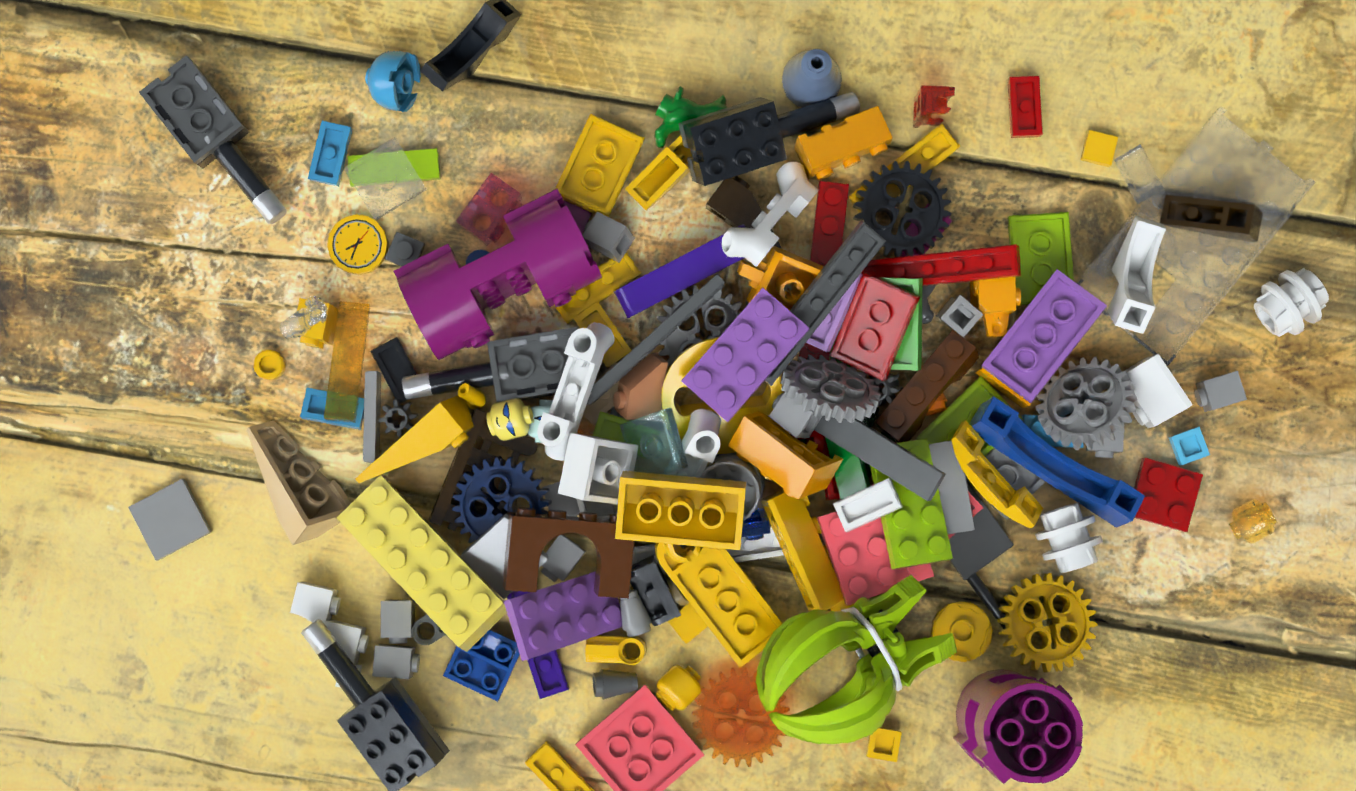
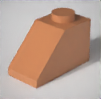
M650 353L619 380L618 391L614 393L613 403L615 410L625 420H660L662 387L666 377L668 362L658 353Z

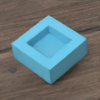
M1200 427L1168 437L1179 466L1210 455Z

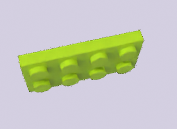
M928 439L897 443L933 466ZM870 465L874 484L890 478ZM891 479L903 505L902 508L881 517L891 569L953 559L939 490L937 489L931 501H926Z

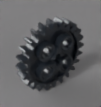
M894 161L890 171L883 164L880 167L881 175L875 171L869 174L873 182L863 180L861 183L866 191L858 190L856 192V196L862 199V201L855 202L853 208L861 210V213L856 214L853 220L865 222L886 240L882 246L884 247L883 256L885 257L891 250L894 251L895 257H900L902 251H905L906 256H913L914 249L919 255L925 253L923 245L932 249L935 247L932 238L941 240L944 237L938 229L946 230L949 227V224L942 220L952 215L951 212L944 210V207L948 206L951 200L942 199V196L948 189L937 188L941 178L933 181L929 179L932 173L931 169L925 174L920 173V163L912 170L910 169L909 161H906L901 169L897 161ZM888 184L897 185L901 192L900 196L896 198L889 196L886 192V186ZM911 185L913 190L905 207V211L909 213H906L901 218L897 233L893 235L891 230L899 214V209L895 207H899L904 201L907 188ZM919 194L924 195L928 199V207L924 209L919 208L915 204L914 197ZM876 213H887L890 217V224L886 226L878 224L875 218ZM907 222L914 223L918 227V235L914 237L907 235L904 231V224Z

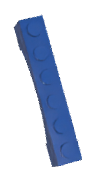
M993 396L979 406L970 425L986 443L1117 528L1133 521L1145 495L1124 481H1117L1097 473L1059 452L1035 434L1018 417L1019 412Z

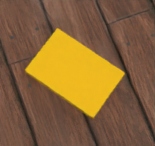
M590 113L555 189H558L563 200L594 214L599 212L609 217L645 138Z

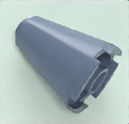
M820 49L803 51L793 56L786 64L782 76L783 89L787 98L801 108L836 97L842 82L839 66L829 54Z

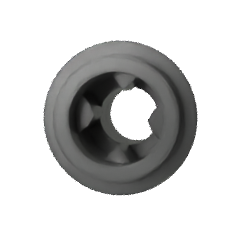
M604 669L593 673L594 697H602V700L638 690L636 673Z

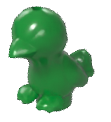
M681 86L677 89L674 97L666 94L655 114L664 119L661 126L655 131L654 138L657 147L663 148L668 135L680 130L678 123L728 108L724 95L711 103L702 105L682 97L684 88Z

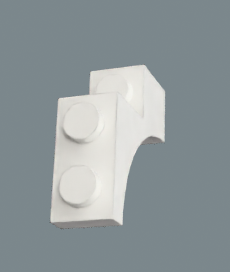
M1137 216L1133 220L1111 269L1119 283L1107 309L1115 326L1143 334L1156 308L1152 296V277L1157 252L1166 231L1163 224Z
M297 582L290 613L302 616L312 623L321 619L361 673L362 665L357 664L360 653H365L368 645L369 636L365 635L366 627L331 619L332 615H337L341 598L337 597V589L307 582Z

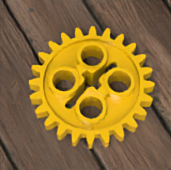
M1046 573L1042 581L1040 575L1035 574L1032 575V583L1029 579L1024 578L1021 580L1023 589L1018 585L1012 586L1011 589L1015 596L1005 595L1003 598L1009 605L999 607V610L1005 613L1006 617L997 619V622L1005 624L1006 629L998 633L999 635H1008L1009 638L1003 646H1013L1014 649L1010 656L1022 655L1020 665H1026L1031 661V670L1033 671L1038 670L1041 664L1044 673L1050 672L1052 665L1056 672L1063 671V663L1068 668L1073 667L1074 661L1072 657L1076 660H1083L1084 657L1080 650H1091L1086 640L1096 639V636L1089 632V628L1098 626V623L1089 621V617L1094 615L1096 610H1087L1086 608L1092 600H1082L1080 598L1084 589L1081 588L1074 591L1075 581H1068L1064 585L1063 575L1057 576L1053 581L1051 573ZM1040 596L1044 598L1043 605L1039 601ZM1055 597H1059L1063 602L1064 607L1060 613L1053 608L1052 602ZM1026 603L1031 604L1035 609V615L1032 619L1027 618L1023 612ZM1051 619L1052 625L1043 626L1042 621ZM1063 626L1067 627L1071 632V638L1068 643L1064 642L1060 637V630ZM1034 633L1039 634L1042 638V645L1039 649H1036L1031 643V637ZM1052 641L1055 644V649L1051 648Z

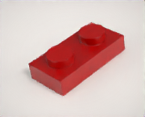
M1039 76L1009 77L1008 97L1011 138L1041 137L1043 131Z

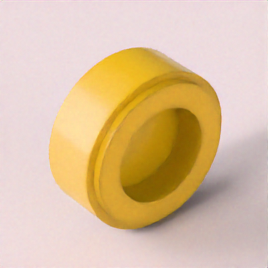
M263 350L254 359V370L263 379H278L285 371L286 363L283 356L274 350Z

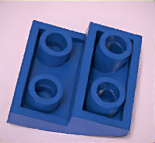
M489 630L468 652L456 645V649L443 676L498 702L520 653L516 642Z

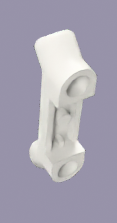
M793 161L787 162L778 170L776 175L781 195L777 193L766 206L770 210L768 214L762 211L751 224L754 228L731 227L725 232L722 237V249L727 257H745L757 267L779 240V237L770 230L786 211L795 218L803 211L819 191V189L807 181L803 164Z
M594 322L587 328L575 330L571 334L564 354L569 355L550 411L549 413L543 412L537 431L539 440L545 445V453L552 459L565 460L570 433L577 434L603 356L614 344L615 340L612 330L601 323Z
M697 409L691 413L688 430L665 473L666 475L700 477L708 462L713 463L721 445L718 436L721 418L718 414L707 409Z

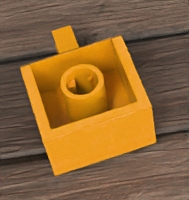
M773 246L767 253L764 261H761L757 267L752 263L741 260L737 272L739 275L751 279L748 284L752 287L747 297L748 303L764 288L790 311L824 266ZM793 283V289L787 288L788 292L784 290L785 285Z
M1016 277L969 281L970 303L983 314L986 336L990 338L1004 337L1008 329L1009 315L1016 311V306L1021 304V290L1016 288Z

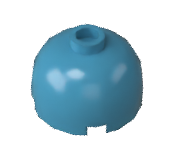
M387 51L379 55L373 61L371 67L368 68L365 75V81L373 100L383 108L407 112L413 106L418 94H411L414 81L420 83L421 75L418 59L415 55L405 51Z

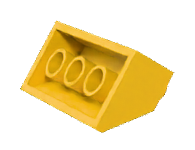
M623 471L619 483L615 539L740 550L746 482Z
M781 490L761 499L760 502L808 611L814 609L828 610L844 600L838 579L831 565L826 545L823 546L819 537L821 530L815 516L811 518L806 508L810 505L808 497L806 496L798 500L788 496Z

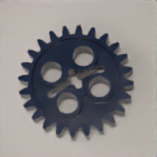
M497 456L495 457L494 465L489 458L483 460V467L478 463L472 466L474 474L469 471L463 474L467 482L460 481L457 483L456 486L462 490V493L454 494L453 498L460 501V504L454 506L452 510L461 512V516L455 520V523L464 522L465 527L460 533L470 532L472 534L468 541L470 544L484 534L503 515L507 514L509 516V512H517V499L519 497L525 498L529 502L530 508L536 509V514H548L544 507L552 504V501L543 499V495L550 490L549 488L540 489L539 484L544 478L534 479L532 477L535 473V468L526 472L524 470V460L517 466H514V457H509L504 464L502 457ZM495 477H501L505 480L507 485L505 491H499L495 487ZM485 487L489 494L484 493L481 488ZM477 499L484 501L487 505V512L485 514L476 510L475 501ZM504 500L507 504L504 507L505 509L500 511L498 509L499 502Z

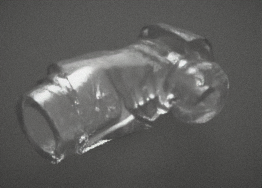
M309 297L305 302L306 308H301L285 319V321L279 323L280 330L287 340L296 337L300 338L314 324L326 321L328 310L326 303L322 302L320 297Z

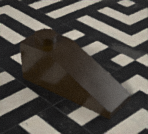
M738 176L723 180L706 203L707 210L731 227H738L744 224L746 228H754L751 224L762 212L753 193L748 190L750 185ZM777 241L774 246L781 248L779 242Z
M1165 195L1160 224L1227 239L1257 242L1263 212L1254 204Z

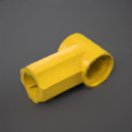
M598 635L586 639V662L636 665L641 662L647 652L646 642L640 636ZM629 642L636 643L640 648V655L635 658L627 656L624 650L625 644Z

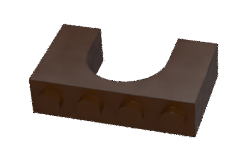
M518 507L517 512H509L502 585L506 591L537 592L539 561L544 547L558 535L578 533L589 538L596 549L597 563L594 583L596 595L598 597L629 599L634 541L615 539L617 514H610L609 519L597 518L598 514L592 512H579V517L567 516V511L548 510V514H536V509Z

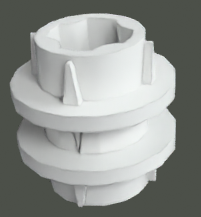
M1302 268L1296 273L1290 270L1280 273L1278 278L1280 287L1271 281L1262 285V295L1254 303L1255 312L1262 324L1272 334L1280 337L1287 332L1293 335L1303 332V319L1312 324L1321 320V310L1326 307L1325 304L1329 301V296L1318 277L1311 271Z
M1078 503L1063 506L1040 515L1045 530L1036 533L1035 536L1037 540L1048 538L1052 550L1042 554L1045 561L1055 559L1060 573L1080 569L1098 561L1093 546L1102 543V537H1090L1086 527L1096 521L1094 515L1083 517Z

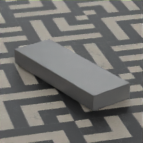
M378 371L365 372L363 460L367 463H373L380 455L381 373Z
M952 441L929 444L933 466L946 474L938 490L948 534L975 530L965 473L956 458Z

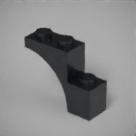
M489 0L485 2L459 36L438 55L426 62L421 72L441 91L471 76L489 49L506 40L522 14L506 0Z

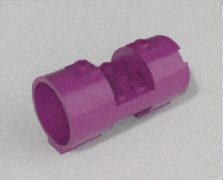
M558 189L503 215L514 241L461 267L449 244H446L393 271L403 297L421 333L438 360L464 347L470 348L473 346V348H479L490 341L489 337L495 334L484 309L488 307L490 310L498 308L506 302V298L514 294L516 296L526 294L532 290V285L537 283L549 307L553 305L560 307L572 300L571 296L576 294L575 291L602 278L600 270L593 260L590 250Z
M997 669L978 675L962 691L956 708V721L959 733L953 739L975 763L982 768L985 767L1001 783L1004 784L1012 778L1019 782L1043 784L1063 776L1076 763L1082 750L1083 722L1078 709L1071 701L1073 698L1060 684L1055 687L1047 683L1042 677L1037 680L1035 677H1027L1015 671Z

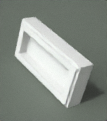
M890 478L833 503L845 532H850L903 507Z

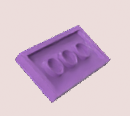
M1057 269L983 362L982 368L1029 403H1032L1106 309L1107 305Z
M762 288L681 382L729 422L810 328L768 291Z
M596 571L539 589L537 592H530L504 601L522 661L622 627L621 607L618 598L598 597L594 592Z

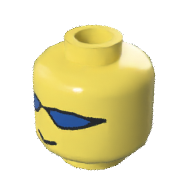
M519 398L496 402L492 405L491 411L487 412V423L490 433L493 436L497 435L503 441L527 435L530 428L529 424L534 423L530 405L525 406Z

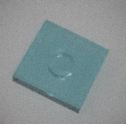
M672 408L663 409L620 424L624 442L639 445L634 472L669 474L688 468Z

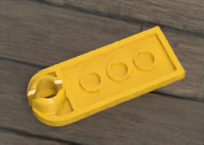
M656 543L655 553L659 564L739 668L763 651L773 632L783 623L728 551L721 548L688 545L682 548L677 544Z

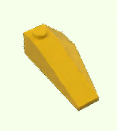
M457 395L440 402L355 478L358 483L364 482L450 446H453L455 449L469 438L466 433L474 427L466 400Z

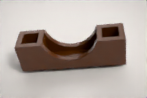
M952 330L923 364L921 370L917 371L875 421L879 431L886 433L897 443L910 441L921 428L926 414L937 398L951 384L960 381L979 359L977 348Z

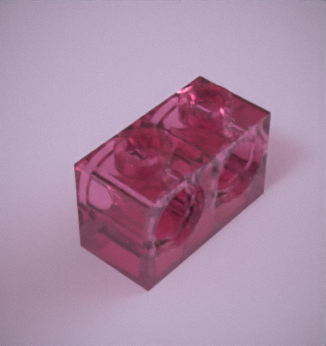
M490 173L456 222L461 228L488 246L491 241L496 243L505 231L503 225L506 221L503 215L523 206L520 202L522 196L514 188L493 173ZM497 193H506L509 198L505 205L496 206L493 204V198ZM486 216L491 219L488 229L481 231L475 228L478 218Z

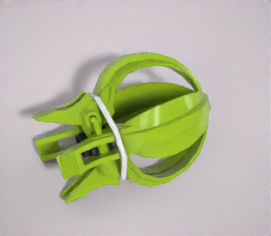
M909 575V577L892 586L887 592L868 599L861 597L853 606L836 612L814 609L808 613L802 612L788 618L771 635L763 649L762 657L757 667L756 685L761 704L766 712L775 709L781 696L800 675L837 647L842 646L847 651H856L860 660L856 663L857 671L852 679L837 693L817 705L796 714L785 715L771 712L769 717L773 724L787 736L816 744L851 743L872 735L884 724L886 716L890 713L895 703L896 691H900L902 686L909 687L915 677L922 671L942 663L945 659L957 653L952 633L905 641L903 635L896 628L897 624L927 590L912 575ZM861 647L863 649H866L869 654L864 655L863 651L861 650Z

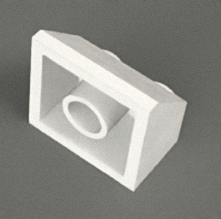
M1159 354L1144 358L1126 370L1129 379L1134 385V393L1137 397V401L1133 402L1136 408V412H1133V415L1142 426L1146 425L1147 428L1155 427L1193 405Z
M570 433L558 494L584 501L618 505L620 476L623 471L634 472L639 445Z

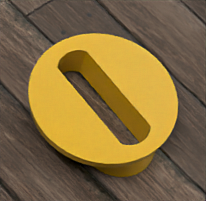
M719 337L700 341L687 348L674 360L666 373L661 395L662 409L669 427L680 440H683L688 430L692 412L697 409H707L718 414L706 403L679 406L674 401V396L679 388L687 387L681 380ZM780 376L772 386L767 383L762 395L750 397L729 422L718 414L721 418L718 433L721 445L717 454L736 452L728 445L745 415L758 411L767 416L771 414L775 399L783 393Z

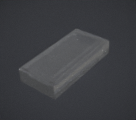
M1141 144L1114 159L1137 205L1164 190Z

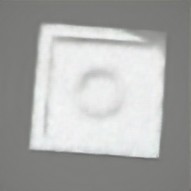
M395 137L343 168L375 220L427 190Z

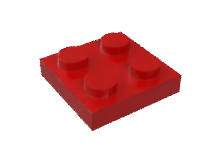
M1142 458L1134 489L1145 495V498L1134 518L1181 532H1188L1203 474L1149 458Z

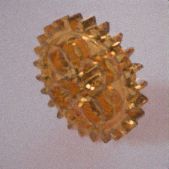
M732 667L729 677H726L722 671H719L720 681L716 682L714 679L709 678L711 688L701 687V692L705 695L704 699L696 698L694 700L695 703L701 706L700 709L692 710V715L700 717V720L692 723V727L702 729L696 735V739L705 738L707 741L703 744L702 749L707 750L712 747L714 749L711 755L713 759L722 754L724 765H726L730 758L734 759L735 767L739 766L741 759H745L748 767H751L753 757H756L760 763H763L762 753L766 752L768 755L774 756L771 746L782 747L781 742L777 739L778 735L787 736L773 724L769 717L771 712L783 714L790 711L789 706L780 705L786 699L785 694L781 696L773 711L766 712L764 708L760 711H754L749 707L750 699L755 695H759L756 685L757 669L752 676H748L747 667H743L741 675H737L734 667ZM724 692H730L736 697L735 704L730 708H723L718 702L720 695ZM739 709H744L745 715L766 716L768 721L761 722L744 719L743 724L739 725L735 718L714 717V713L723 712L736 715L739 713ZM721 723L730 724L733 727L732 735L725 739L718 737L716 734L717 726ZM751 726H759L763 729V736L760 740L750 741L746 737V732Z

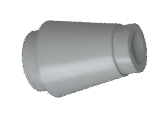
M630 590L629 599L620 598L622 628L627 632L628 637H633L649 632L651 630V619L637 590Z

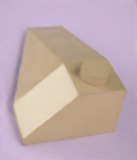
M275 421L248 427L247 433L277 519L291 544L295 545L315 539L338 525L340 522L337 517L351 504L342 487L335 480L330 482L319 471L321 466L314 460L310 462L299 451V445Z

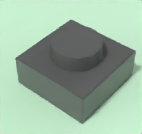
M396 232L385 260L402 267L421 257L425 243Z

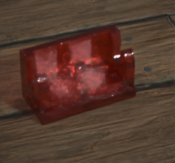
M921 85L914 97L913 128H919L920 125L936 126L943 122L942 118L934 119L930 116L932 114L943 115L950 112L951 108L947 107V102L955 95V87Z

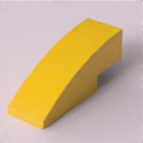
M681 135L669 147H666L625 188L646 211L690 172L687 158L692 157L691 149L684 147Z

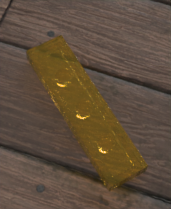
M339 301L324 412L325 420L356 423L370 304Z

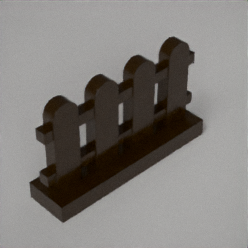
M474 409L471 415L474 427L466 433L469 438L456 451L428 519L429 522L441 526L443 520L450 523L448 529L453 531L456 530L457 526L464 528V522L455 523V520L461 516V512L452 510L456 505L452 504L451 500L455 492L462 493V490L456 486L457 483L460 481L467 482L462 475L466 464L473 466L478 463L483 467V460L489 458L494 465V460L497 456L488 453L491 443L494 442L513 450L511 456L514 457V466H517L520 454L530 456L537 451L535 440L528 437V433L523 437L507 441L499 439L497 435L493 436L485 419L487 413ZM478 436L484 438L480 450L474 447ZM501 478L497 489L505 491L507 485L505 480ZM485 487L481 488L484 493L489 494ZM476 500L478 502L485 504V502L482 500ZM504 500L499 502L498 509L501 511L505 509L504 507L507 504Z

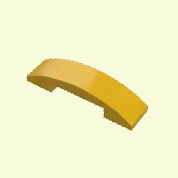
M966 420L961 422L951 440L956 458L969 481L990 504L1004 515L1028 528L1034 527L1044 508L1025 486L1016 491L981 452L985 441Z

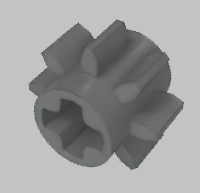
M889 373L885 381L869 375L871 379L875 380L874 385L879 386L878 393L881 396L878 406L886 404V401L891 404L896 398L895 393L903 389L902 386H899V374L893 375Z
M396 398L393 401V408L386 404L382 407L386 415L380 418L379 422L386 423L387 429L385 433L395 430L398 437H401L404 434V427L410 430L414 426L410 422L418 416V413H412L409 409L412 404L411 402L400 405L399 398ZM397 410L399 415L405 416V420L400 422V425L398 420H393L392 415L397 413Z

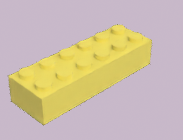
M381 475L337 517L338 521L460 649L468 652L507 613L504 600L461 558L459 553L408 500Z

